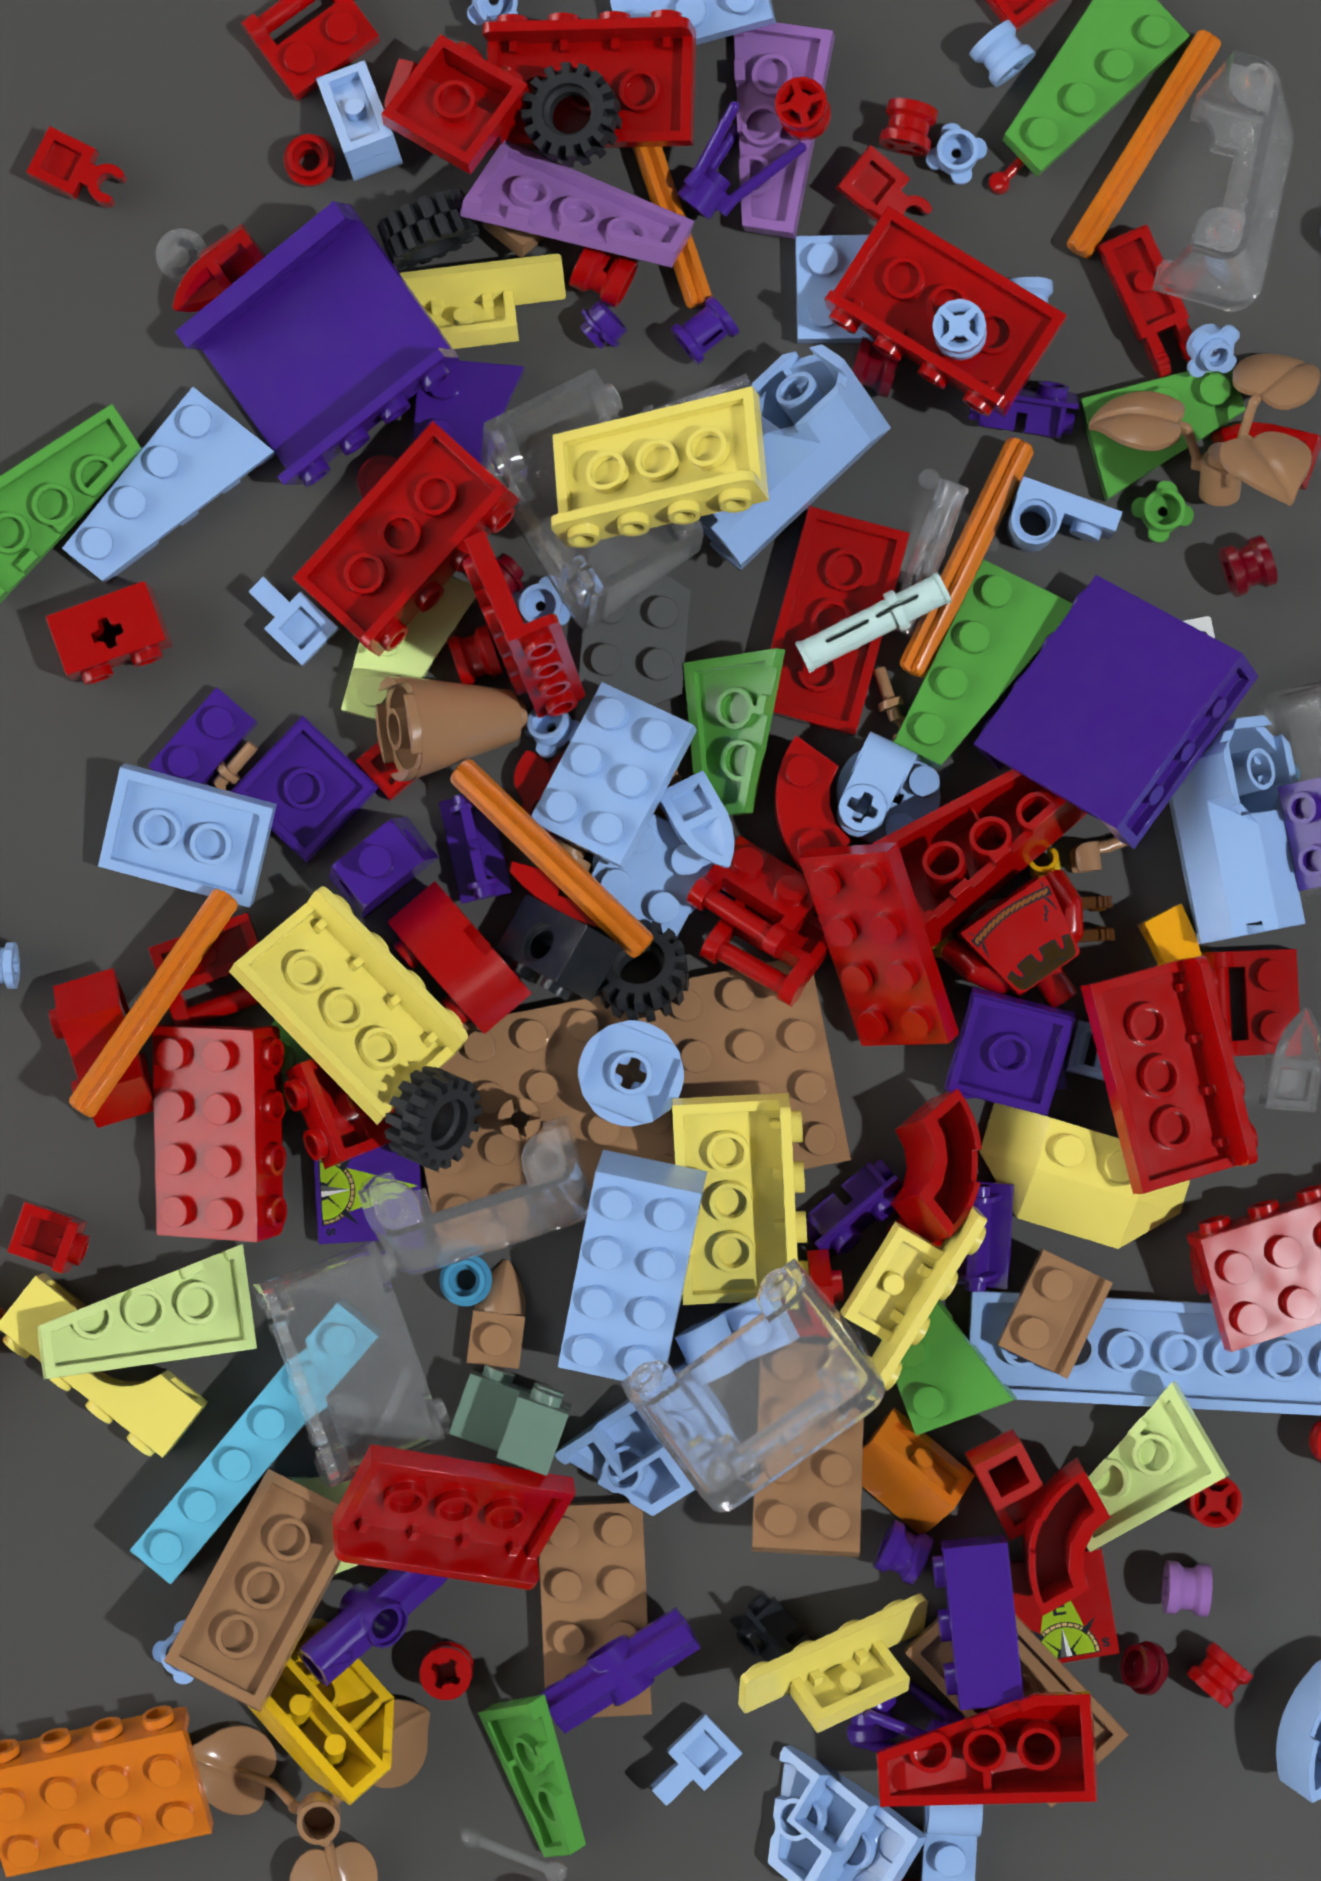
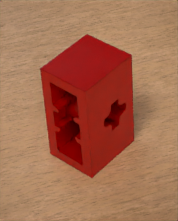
M146 581L45 616L66 676L75 682L82 679L84 685L95 684L114 676L112 668L131 661L133 667L154 663L163 658L162 650L173 647L153 588ZM110 625L119 631H124V633L116 636L117 645L113 648L105 642L99 641L107 636L106 627Z

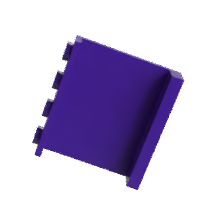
M332 201L175 331L187 349L203 350L281 460L286 470L277 477L283 485L304 484L305 487H309L321 480L331 470L328 465L330 461L342 452L345 456L350 455L364 446L371 438L367 433L382 420L385 424H388L403 415L411 406L407 401L422 388L425 392H428L442 384L451 375L448 367L460 359L353 207L337 201Z
M1095 575L1087 588L1076 596L1071 610L1056 631L1047 636L1040 653L1027 671L1015 680L1010 694L994 716H991L984 723L974 745L994 767L1000 770L1003 765H1006L1103 822L1119 841L1135 849L1259 676L1243 653Z

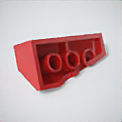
M1090 1691L1034 1693L878 1750L877 1766L880 1807L1097 1802L1098 1774Z

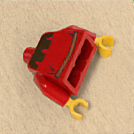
M1049 847L1047 848V853L1051 862L1050 865L1039 867L1032 861L1028 865L1032 879L955 931L960 940L956 939V936L951 932L933 947L932 951L934 957L942 958L967 982L999 994L1010 991L1015 995H1021L1036 985L1049 1006L1057 1007L1078 992L1062 969V966L1080 954L1077 943L1080 942L1084 935L1082 898L1070 879L1061 870L1057 850Z

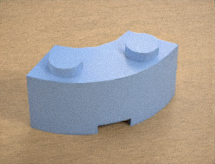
M1321 1660L1311 1667L1291 1695L1282 1715L1276 1742L1279 1780L1311 1803L1321 1799Z

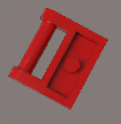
M280 0L259 16L252 13L241 21V25L297 102L318 87L316 78L345 68L380 42L379 34L353 0H331L333 2L331 7L278 45H276L269 34L316 0Z
M742 836L735 840L731 866L725 868L715 864L705 876H701L695 882L686 899L687 903L701 911L707 908L762 943L761 949L775 958L784 950L816 911L805 876ZM721 889L775 922V924L771 925L719 891Z
M735 900L736 903L751 911L752 913L762 918L766 922L770 923L771 925L775 924V922L771 921L767 917L755 911L754 909L744 904L740 900ZM812 915L784 950L776 957V959L793 968L789 975H786L729 943L735 935L762 950V943L721 918L706 938L701 948L700 956L713 964L720 961L776 992L778 994L777 1000L792 1007L798 1001L806 984L830 951L819 918Z
M246 912L229 919L172 1002L169 1009L175 1024L201 1025L260 1004L244 987L190 1007L183 992L231 976L232 974L229 971L233 964L259 943L249 913ZM180 937L148 948L156 972Z
M1297 949L1202 953L1208 959L1210 966L1217 975L1219 983L1217 995L1223 1018L1229 1024L1230 1029L1231 1009L1228 968L1241 967L1245 1040L1231 1041L1230 1046L1233 1056L1301 1054Z

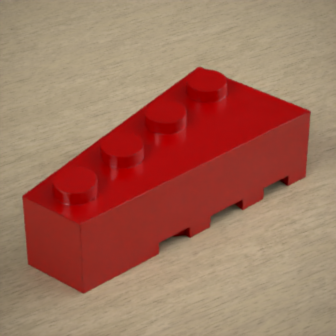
M1012 769L872 844L898 843L931 948H933L1087 813Z

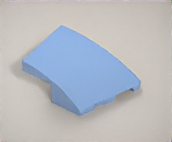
M686 1360L666 1372L662 1389L645 1386L560 1447L555 1452V1457L565 1465L571 1463L597 1478V1484L612 1493H620L626 1496L631 1504L654 1516L694 1491L704 1475L746 1450L749 1441L708 1383L697 1384Z
M791 1745L784 1746L780 1752L779 1761L784 1762L781 1794L775 1798L773 1812L775 1831L770 1839L768 1864L788 1881H901L928 1836L892 1808L880 1807V1800L834 1769Z

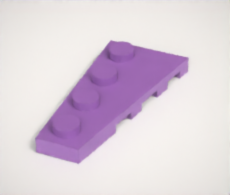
M776 22V24L733 35L735 49L734 74L737 102L739 103L737 132L739 134L740 186L798 143H805L806 151L741 200L742 226L747 232L796 239L815 139L801 141L792 138L785 132L775 111V98L780 87L794 77L814 79L825 91L835 35L833 30Z
M506 140L502 145L500 144L464 198L460 212L461 217L667 267L674 265L691 235L694 221L560 163L556 164L546 157Z

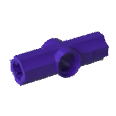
M391 1569L373 1585L363 1582L352 1586L340 1601L339 1615L299 1648L300 1650L297 1653L301 1661L320 1683L328 1686L372 1646L386 1648L395 1644L406 1630L408 1615L439 1589L448 1578Z
M675 1607L629 1637L627 1634H624L606 1643L586 1659V1664L572 1673H568L561 1680L549 1685L545 1690L541 1691L540 1695L545 1694L550 1715L565 1734L611 1704L619 1706L633 1699L654 1683V1677L668 1668L677 1665L701 1647L685 1617Z

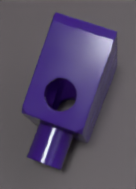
M407 816L393 818L331 866L329 879L362 919L435 862L439 856Z

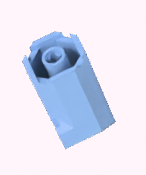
M823 344L809 347L814 355L800 358L796 351L781 355L752 383L760 400L769 501L752 504L749 509L742 512L730 513L722 511L701 516L698 521L690 524L698 533L702 531L711 540L709 545L739 571L891 429L846 361Z
M1265 715L1235 718L1226 721L1169 800L1198 944L1306 924L1277 788L1298 782L1291 745L1282 734L1273 736L1265 728V726L1273 725Z

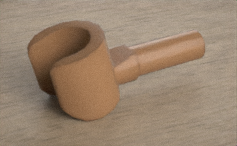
M1116 837L1076 845L1070 851L1072 872L1076 874L1102 870L1100 854L1110 853L1128 845L1122 843Z

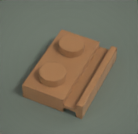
M1041 1248L996 1344L1068 1379L1113 1283Z

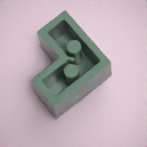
M485 1364L483 1372L473 1369L469 1375L449 1434L498 1451L496 1458L547 1476L572 1405L562 1401L565 1393L538 1382L534 1383L532 1390L512 1383L515 1377L513 1373L495 1366Z

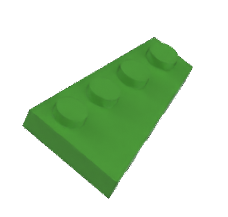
M1093 0L1006 131L1002 141L1038 178L1181 48L1190 37L1189 33L1157 0Z

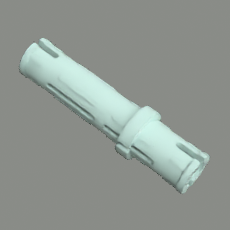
M938 572L896 594L893 590H890L883 594L884 600L802 641L795 642L809 673L897 628L902 632L911 627V621L945 604L951 603L950 595Z

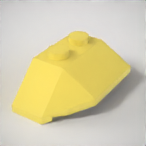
M994 1102L981 1142L982 1150H979L996 1183L1014 1184L1013 1214L1016 1218L1116 1249L1123 1247L1180 1214L1190 1180L1145 1194H1133L1119 1138Z

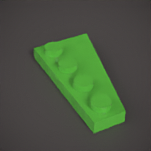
M113 404L107 406L0 476V604L121 476L142 450Z
M983 559L899 729L894 743L917 753L916 759L939 769L1038 653L1047 636L1056 631L1071 610L1073 603Z

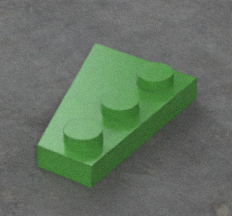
M1233 369L1227 373L1210 371L1201 377H1193L1186 371L1081 398L1079 406L1105 502L1140 478L1159 468L1162 464L1187 449L1188 446L1183 435H1180V439L1174 445L1159 451H1144L1124 446L1101 432L1089 430V422L1094 414L1106 403L1124 394L1138 391L1163 393L1184 404L1185 415L1182 421L1191 425L1198 443L1246 410L1241 392L1237 391L1232 384Z
M774 648L683 663L688 721L697 729L691 741L693 775L704 771L729 816L754 813L785 649Z
M938 1300L929 1315L930 1325L924 1338L916 1346L911 1345L902 1358V1370L896 1381L916 1436L1017 1399L1010 1388L1003 1384L986 1363L987 1359L976 1345H972L952 1320L953 1316L940 1300Z
M545 1694L494 1703L478 1712L544 1858L571 1855L584 1847L586 1842Z

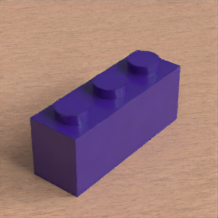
M1004 1535L940 1541L942 1555L932 1556L935 1589L945 1588L947 1609L938 1610L941 1642L951 1641L953 1662L943 1663L946 1695H956L960 1710L998 1707L1023 1698L1007 1540Z

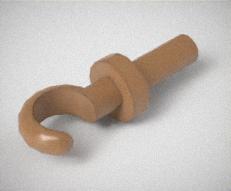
M885 666L873 670L883 700V702L877 704L879 711H886L889 721L897 724L900 728L905 719L899 710V707L904 705L902 696L895 697ZM897 734L893 735V741L895 740Z
M248 741L228 764L221 762L216 769L219 774L213 780L217 788L226 790V785L229 782L232 784L239 782L241 779L238 774L239 770L258 750L252 742Z

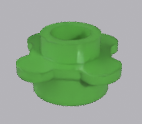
M1170 481L1158 483L1154 492L1146 498H1136L1131 506L1132 515L1143 521L1148 528V538L1155 543L1165 542L1169 538L1170 532L1179 526L1186 527L1190 525L1194 517L1193 509L1185 504L1184 499L1177 492L1176 485ZM1160 507H1164L1167 510L1166 516H1159L1158 509Z

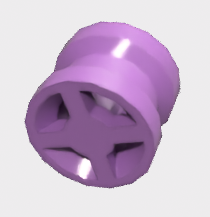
M1167 1560L1163 1570L1161 1590L1163 1613L1175 1615L1180 1610H1190L1195 1616L1207 1617L1211 1608L1213 1590L1211 1565L1198 1563L1193 1568L1182 1567L1178 1561Z

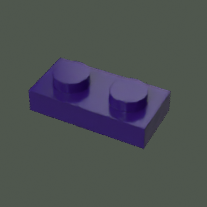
M216 687L148 766L153 771L205 785L216 773L217 766L230 757L257 726L258 722Z

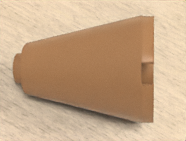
M397 675L386 677L380 683L378 690H388L386 703L376 704V726L380 751L384 763H395L399 772L393 773L391 776L394 780L401 782L412 781L466 759L516 742L520 737L521 730H525L527 727L528 717L525 703L523 700L517 699L515 693L508 689Z

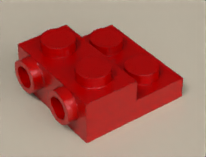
M440 34L381 113L383 125L471 175L493 143L497 142L502 145L520 121L521 109L527 108L522 99L525 91L529 93V89L525 79L514 69L508 66L499 68L483 59L479 51L472 45L464 41L455 43Z
M313 1058L301 1062L286 1071L289 1080L284 1083L285 1098L294 1111H302L309 1129L303 1135L306 1150L313 1160L318 1161L321 1159L325 1169L391 1143V1140L386 1139L385 1130L392 1127V1125L386 1123L385 1119L377 1125Z

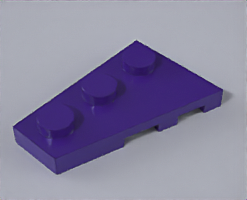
M457 360L448 367L451 375L442 384L428 392H425L423 388L417 392L412 443L434 421L483 466L485 456L496 432L501 426L508 404L520 383L525 369L524 366Z

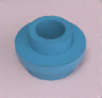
M470 1253L458 1254L450 1258L444 1264L439 1278L440 1288L444 1296L450 1302L459 1306H472L485 1299L491 1290L493 1280L489 1265L481 1257ZM466 1269L474 1273L476 1283L472 1289L460 1287L457 1281L460 1271Z

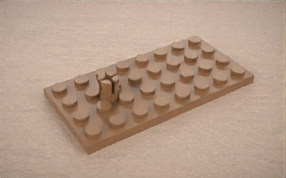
M780 960L767 962V964L786 975H789L793 969ZM732 969L689 978L688 992L683 991L684 1000L680 1006L671 1001L672 1013L664 1017L660 1009L654 1011L656 1021L648 1023L663 1030L680 1052L684 1069V1081L678 1098L789 1093L791 1111L801 1110L803 1142L792 1143L793 1161H803L804 1169L851 1160L814 975L806 984L798 1001L792 1007L777 1000L778 994ZM597 996L591 1002L582 999L508 1014L486 1034H483L473 1022L463 1024V1028L468 1034V1040L455 1056L440 1069L466 1079L475 1085L474 1090L479 1091L481 1099L476 1104L482 1106V1115L475 1117L474 1121L480 1123L478 1132L471 1131L469 1138L474 1140L470 1149L464 1146L461 1148L464 1156L458 1162L451 1159V1167L447 1169L439 1167V1171L424 1167L438 1242L588 1213L595 1171L603 1149L675 1165L672 1108L653 1122L633 1127L621 1126L608 1122L597 1115L582 1095L578 1078V1065L586 1044L594 1035L607 1026L628 1021L626 1011L621 1019L612 1015L611 1006L605 1009L601 1004L600 996ZM639 1014L638 1021L647 1023L646 1015ZM631 1058L627 1065L618 1063L615 1073L622 1076V1087L631 1089L634 1082L643 1084L645 1081L646 1073L639 1070L641 1063L639 1059Z

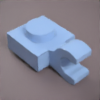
M264 577L248 591L275 617L264 629L302 666L339 630L301 591L289 602Z
M704 1712L667 1748V1752L676 1763L667 1768L652 1782V1791L666 1806L692 1780L705 1791L742 1755V1751Z

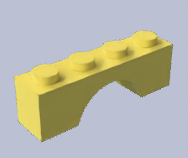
M46 1273L36 1275L0 1320V1330L6 1334L2 1341L19 1356L27 1359L30 1355H33L41 1362L37 1326L84 1308L86 1305ZM169 1370L153 1378L133 1382L113 1378L103 1371L49 1379L65 1391H69L72 1387L89 1399L85 1406L93 1415L107 1424H110L114 1419L130 1432L126 1437L127 1440L139 1451L150 1457L155 1452L162 1458L167 1455L209 1403Z

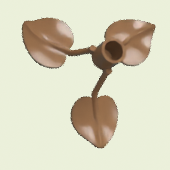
M1256 354L1241 360L1233 369L1232 384L1237 391L1252 397L1248 401L1237 439L1214 443L1203 455L1200 453L1191 425L1182 421L1185 415L1184 404L1163 393L1138 391L1119 396L1106 403L1094 414L1089 422V430L1101 432L1124 446L1144 451H1159L1168 448L1180 439V435H1183L1191 455L1190 468L1200 471L1198 495L1205 503L1213 506H1229L1236 503L1240 498L1243 481L1254 489L1288 506H1292L1301 484L1310 471L1312 455L1309 447L1301 440L1280 432H1264L1255 438L1248 434L1256 409L1262 401L1279 410H1290L1308 402L1318 390L1320 370L1314 364H1306L1301 359L1281 354Z
M394 1699L391 1770L377 1781L374 1786L379 1788L400 1787L412 1780L420 1771L428 1749L430 1711L426 1706L410 1700ZM232 1725L222 1728L192 1745L208 1803L228 1814H251L262 1806L266 1787H268L288 1806L290 1813L297 1815V1829L300 1836L310 1844L324 1847V1849H309L301 1854L290 1872L289 1881H378L376 1861L370 1850L363 1843L350 1840L334 1847L333 1839L340 1829L341 1809L339 1804L342 1802L341 1799L334 1794L316 1791L305 1796L300 1802L279 1781L269 1777L276 1767L277 1754L270 1739L259 1729L247 1725Z

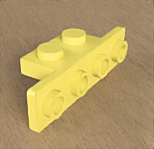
M557 253L400 273L453 349L519 341L515 305L563 300L566 298L562 257Z
M975 1206L972 1207L960 1228L951 1237L945 1238L940 1247L895 1221L840 1310L844 1318L882 1339L858 1378V1384L867 1397L876 1401L883 1389L888 1391L893 1387L901 1373V1360L911 1345L916 1346L924 1338L930 1325L929 1315L939 1299L941 1301L945 1300L953 1291L958 1280V1273L956 1271L967 1254L973 1255L981 1246L986 1235V1228L984 1226L987 1223V1218Z
M922 1593L905 1600H894L885 1606L883 1610L861 1620L854 1619L848 1621L837 1631L815 1641H804L791 1652L769 1662L761 1661L754 1664L740 1677L738 1705L744 1713H749L790 1694L815 1731L819 1733L907 1692L910 1677L888 1648L914 1637L924 1630L928 1601Z

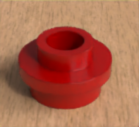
M303 134L294 138L288 144L284 152L283 162L288 176L295 183L304 187H315L325 183L332 176L336 166V157L332 146L325 138L316 134ZM308 154H314L320 158L318 166L311 170L304 169L301 166L303 157Z

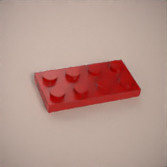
M809 506L770 648L785 649L773 715L851 736L856 735L882 636L815 669L812 673H809L795 642L802 641L884 600V593L890 590L895 591L910 533Z
M898 843L807 850L799 857V861L861 1046L949 1044L959 1034Z

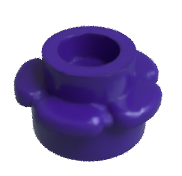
M598 300L589 310L586 308L581 310V314L585 317L586 321L580 328L596 346L602 349L607 343L612 347L620 345L618 340L628 330L604 303Z

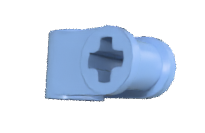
M870 731L850 774L852 776L841 796L836 812L837 822L845 833L849 836L862 838L868 837L878 830L894 797L899 795L918 756L917 753ZM861 799L867 800L871 803L869 812L875 818L865 817L861 823L855 822L852 819L854 810L847 805L857 806Z

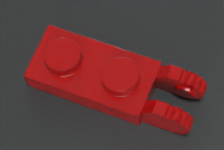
M1145 224L1100 244L1097 248L1098 254L1139 343L1143 342L1146 355L1154 372L1159 378L1172 374L1170 359L1158 335L1173 329L1180 354L1188 363L1191 360L1186 350L1187 341L1192 334L1187 322L1190 317L1149 227Z

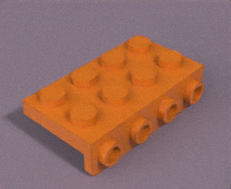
M162 1705L151 1708L140 1716L126 1719L106 1717L96 1721L89 1727L70 1731L67 1728H55L45 1732L38 1738L19 1742L16 1739L1 1740L0 1859L6 1878L212 1834L214 1821L187 1730L190 1720L187 1708H172Z

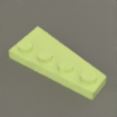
M243 1244L37 1326L43 1380L257 1349Z

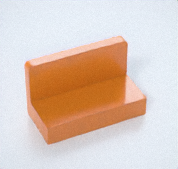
M895 1407L884 1416L868 1442L863 1446L862 1487L917 1534H926L954 1510L975 1476L926 1433L916 1436L911 1421Z

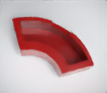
M796 735L786 751L776 778L774 809L782 844L795 866L804 875L799 857L807 850L847 846L850 839L837 826L830 808V784L839 766Z
M436 881L430 884L387 922L400 937L393 945L413 969L422 963L447 992L448 996L442 1003L460 1018L462 1024L471 1019L480 1031L486 1034L532 994Z
M114 968L53 986L56 1008L48 1011L49 1019L57 1040L65 1038L73 1061L77 1079L71 1081L72 1092L75 1091L130 1011L129 1004ZM137 1053L96 1115L92 1117L97 1128L154 1111V1088L145 1053Z
M958 1088L930 1098L895 1129L904 1147L907 1169L902 1189L891 1204L913 1232L931 1242L949 1238L960 1228L974 1205L980 1182H976L978 1169L977 1151L982 1150L981 1139L973 1113Z
M1078 1458L1063 1466L1045 1484L1038 1494L1026 1522L1023 1540L1024 1566L1030 1588L1043 1616L1090 1590L1083 1570L1085 1549L1094 1531L1111 1518Z

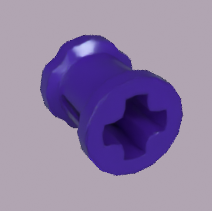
M713 296L705 300L706 307L683 325L676 323L670 330L682 349L697 365L704 361V354L725 337L730 336L734 338L740 333L731 316Z

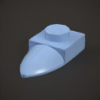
M704 771L698 772L668 787L659 805L681 844L686 843L694 852L707 861L729 868L734 854L733 826L727 810Z

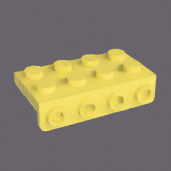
M753 386L553 435L558 514L551 517V529L567 547H592L603 539L620 535L639 536L647 533L650 528L671 523L680 525L691 524L698 521L701 516L722 511L730 513L742 512L749 509L752 504L769 501L760 400Z
M324 886L317 889L306 904L237 960L229 971L377 1125L386 1118V1113H391L395 1110V1106L389 1103L392 1096L398 1098L401 1096L402 1092L398 1086L403 1080L412 1083L410 1073L415 1070L422 1072V1068L425 1066L441 1068L455 1056L468 1040V1034L463 1028L460 1018L452 1010L443 1007L426 990L423 980L415 972L407 970L390 953L386 942L378 934L370 932L353 915L352 909L345 899L337 894H333Z
M789 1093L672 1098L675 1165L707 1171L682 1293L683 1305L745 1302L776 1288L781 1300L789 1301V1309L800 1308L799 1293L809 1292L808 1260L798 1261L797 1243H807L806 1211H795V1193H805L804 1162L793 1161L792 1143L803 1142L801 1110L791 1111Z

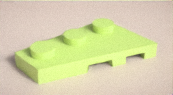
M450 577L442 586L444 593L440 600L430 610L426 612L420 611L407 625L409 628L407 636L392 651L387 652L385 650L378 657L359 642L341 707L343 712L376 721V704L386 703L388 690L378 691L380 683L386 677L397 675L416 678L426 677L427 671L445 644H448L447 638L454 635L458 629L457 626L471 605L477 600L470 582Z
M1176 1381L1171 1382L1159 1396V1399L1134 1424L1123 1440L1089 1476L1111 1517L1094 1531L1087 1545L1089 1552L1230 1475Z

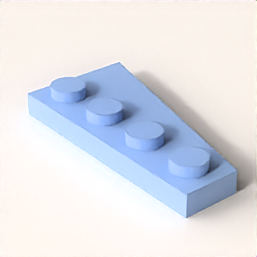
M192 387L62 549L106 584L158 545L159 540L179 525L183 526L199 514L198 511L220 494L223 493L224 495L241 482V478L257 466L264 465L276 453L201 392Z

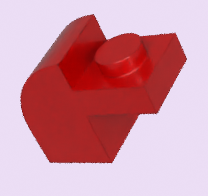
M1011 1428L965 1452L979 1484L983 1488L1010 1541L1024 1534L1030 1510L1038 1494L1043 1489L1042 1487H1044L1021 1440Z

